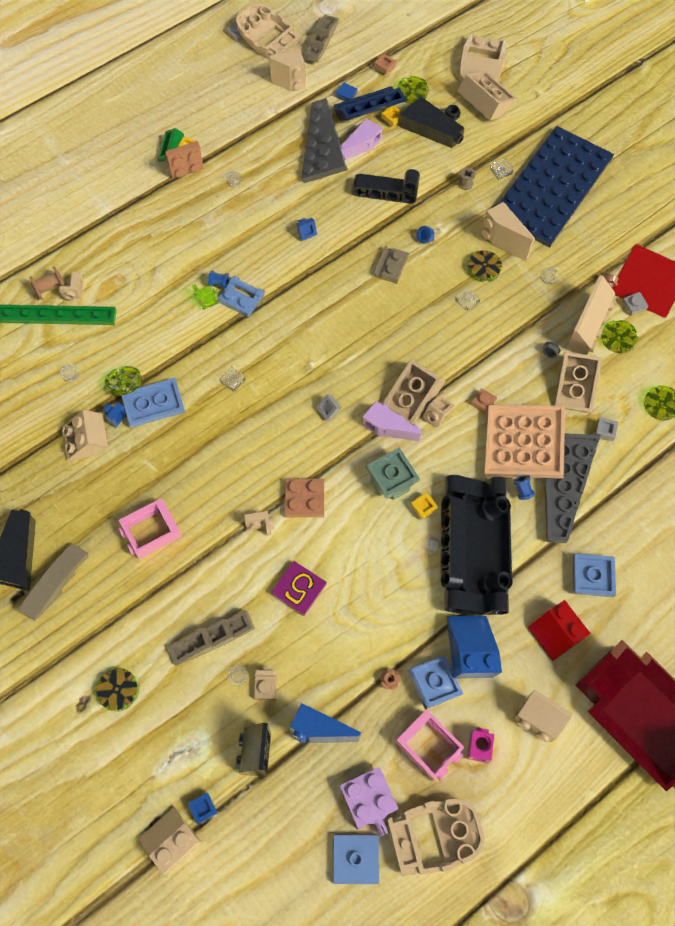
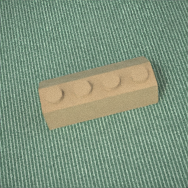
M599 275L566 347V350L573 353L587 355L589 351L593 352L597 344L594 339L595 337L599 339L603 330L600 326L601 324L605 325L609 314L606 313L608 310L611 311L615 304V301L612 300L615 292L601 275Z

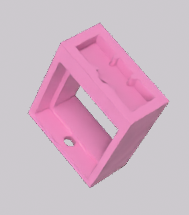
M162 498L119 520L122 526L119 528V531L123 538L128 537L130 543L127 546L132 555L136 553L139 559L182 537ZM161 513L170 532L139 548L129 528Z
M427 709L395 742L431 781L436 777L441 780L448 772L446 769L448 764L452 762L455 765L463 756L461 751L464 749V746ZM426 723L454 749L434 772L407 745Z

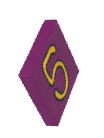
M293 561L272 590L271 595L302 616H305L327 585V582Z

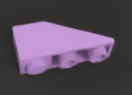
M367 118L362 124L360 123L357 129L349 134L347 140L341 144L345 160L372 150L382 139V127Z
M375 401L363 416L362 425L376 435L413 441L421 440L422 431L417 425L407 422L402 415L395 414L383 403L380 404Z

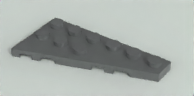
M326 98L312 102L301 177L304 183L348 170L341 150L342 146L335 129L331 108Z
M565 433L564 478H544L547 542H568L601 435Z

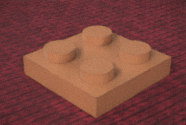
M198 141L165 151L172 179L204 169Z
M286 479L285 517H324V479Z

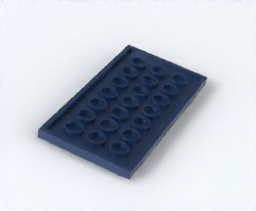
M556 126L499 204L504 202L534 236L535 240L550 248L611 162L614 154Z

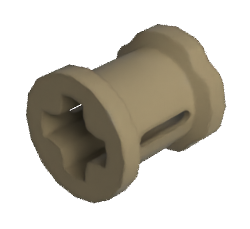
M469 167L463 168L460 172L461 179L458 185L463 190H470L473 186L475 171Z

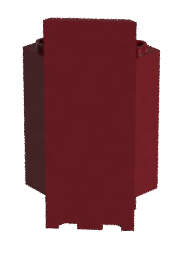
M621 640L575 686L593 703L587 712L667 792L672 787L675 789V678L647 651L640 657Z

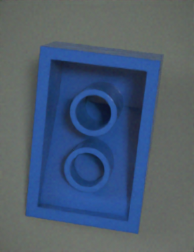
M447 616L454 679L493 678L501 674L500 653L487 616Z
M302 703L290 726L291 734L294 736L293 739L303 744L306 741L309 743L358 742L361 736L360 731Z

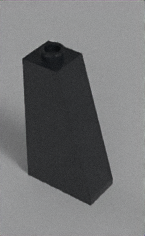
M422 96L399 113V127L442 145L453 148L464 139L465 128Z
M19 509V511L11 510L0 537V585L29 591L31 586L36 520L29 511Z

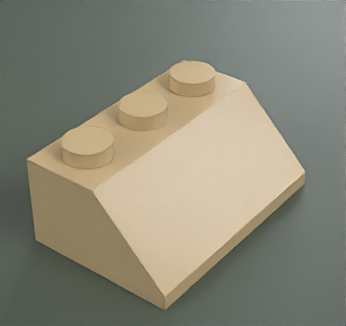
M485 70L465 74L458 89L462 97L468 100L475 109L484 114V117L488 120L500 118L518 100Z

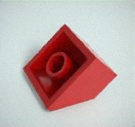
M566 600L554 606L528 626L530 632L552 661L562 656L591 634Z

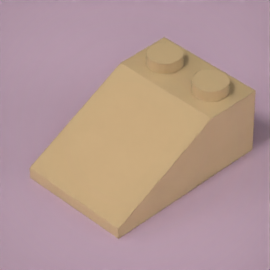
M504 202L487 210L481 232L483 237L492 245L525 261L528 260L535 241L534 236Z
M566 351L563 353L555 406H565L567 409L593 412L603 357Z
M410 359L383 404L387 405L395 414L402 415L407 422L414 424L437 396L446 381Z

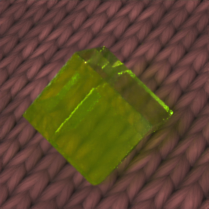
M196 284L192 285L193 293L203 310L219 303L218 295L214 288L211 289L210 286L199 290Z

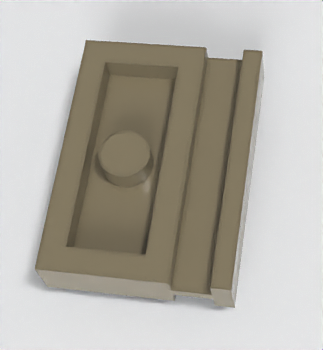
M385 245L373 276H378L383 280L397 284L409 253L395 248L390 249Z

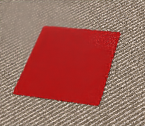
M635 244L618 275V285L613 286L612 289L616 296L623 299L640 292L648 305L646 310L666 318L675 302V261Z

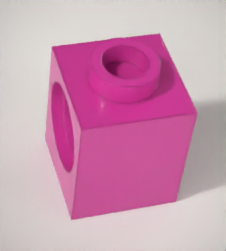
M476 728V731L473 730L470 733L467 759L484 763L491 762L495 734L489 733V730L484 728ZM477 739H482L486 743L485 750L477 748Z

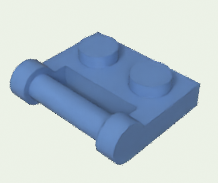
M232 276L230 283L219 296L218 302L249 318L263 298L265 290L257 289L241 281L239 277ZM236 286L255 295L254 298L235 290Z

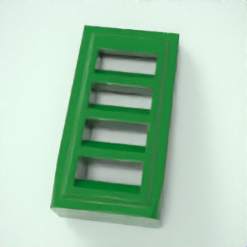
M176 128L165 131L157 161L167 160L165 151L177 148L184 137V133Z

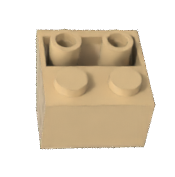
M82 410L62 427L67 461L96 456L108 447L102 413Z

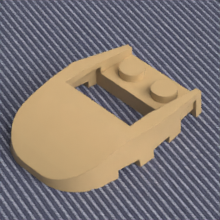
M250 4L237 15L236 23L240 35L257 53L267 58L271 55L286 53L297 43H301L302 35H297L294 32L293 25L291 23L288 24L284 20L283 15L280 13L277 15L272 12V8L265 4ZM275 27L282 32L281 35L267 46H261L257 43Z
M471 33L463 46L459 60V81L462 83L465 74L485 70L499 82L500 75L504 71L506 39L499 41L473 36V33ZM468 51L499 57V59L468 54Z
M448 799L445 801L427 802L393 819L387 820L401 876L451 870L453 867L475 859L484 846V832L476 809L465 800ZM432 813L444 860L423 865L411 819Z

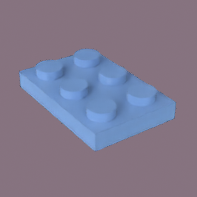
M175 378L137 388L129 394H121L131 428L185 413Z

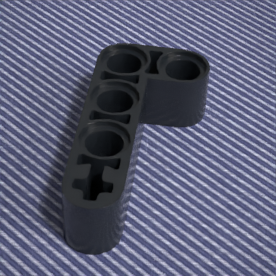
M409 169L405 172L404 179L356 174L352 193L357 197L412 204L417 200L420 173L415 169Z

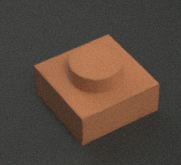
M382 54L374 62V68L384 74H387L396 66V60L386 54Z
M481 388L471 405L487 414L489 405H494L497 397Z

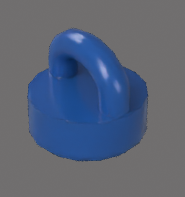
M429 226L420 227L417 231L418 241L425 244L433 242V229Z

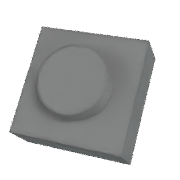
M236 22L226 27L227 34L235 41L243 38L238 31Z
M640 292L628 296L622 301L631 316L648 308Z
M327 394L316 406L326 421L332 420L342 408L331 394Z
M600 417L597 422L595 435H601L600 438L614 441L618 421Z

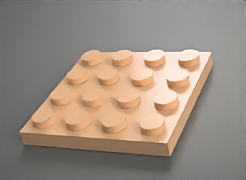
M489 405L485 477H519L529 475L530 478H564L565 406Z

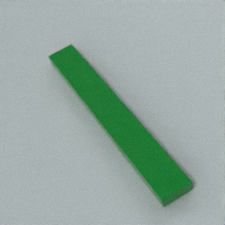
M0 304V323L115 325L117 310L116 307Z

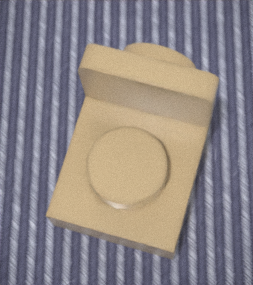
M73 271L72 277L68 282L69 286H60L59 291L64 299L81 300L84 280L80 272Z
M439 395L428 405L423 418L435 427H438L443 418L453 410L455 405Z
M268 511L244 514L247 528L259 529L266 525L267 536L271 535V529H274L273 517H269Z
M261 667L260 670H255V700H276L277 673L272 671V668Z

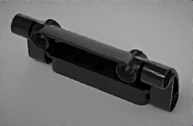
M448 475L445 477V496L441 502L440 581L441 586L445 588V611L470 615H504L509 613L508 592L513 584L511 504L506 497V479L503 477H492L486 481L460 475Z

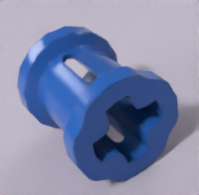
M211 270L208 277V285L222 286L225 289L229 284V273L219 274Z
M529 475L519 476L513 480L519 492L517 495L519 500H527L535 495L534 490L531 489Z

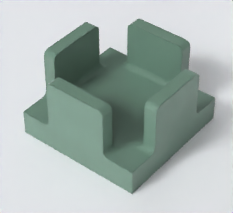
M400 447L366 465V469L371 475V484L378 495H384L385 499L392 497L393 500L408 493L411 485L420 480Z

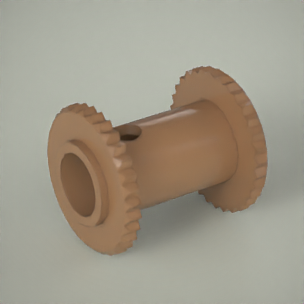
M54 266L52 267L54 273L34 281L32 276H30L31 285L41 300L43 299L42 293L60 285L65 286L59 270L57 271Z

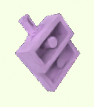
M380 767L340 785L357 829L368 824H376L380 837L384 833H389L383 819L397 811L398 807Z

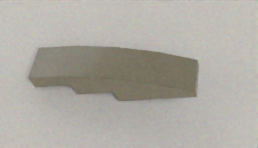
M324 15L315 26L314 34L309 39V46L303 52V59L318 63L334 34L339 18Z
M71 543L40 578L18 611L36 621L62 594V588L75 576V570L88 558V553Z
M243 610L229 619H222L207 628L203 627L168 646L174 664L178 666L251 632L255 627L248 611Z

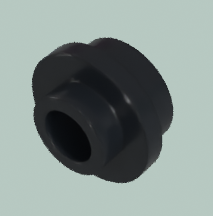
M449 105L445 109V114L453 120H457L460 117L461 112L457 105Z

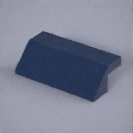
M390 86L334 104V111L340 121H347L405 102L406 98L400 88L393 89Z

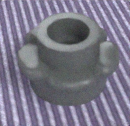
M545 342L543 353L547 357L554 358L561 352L557 342Z

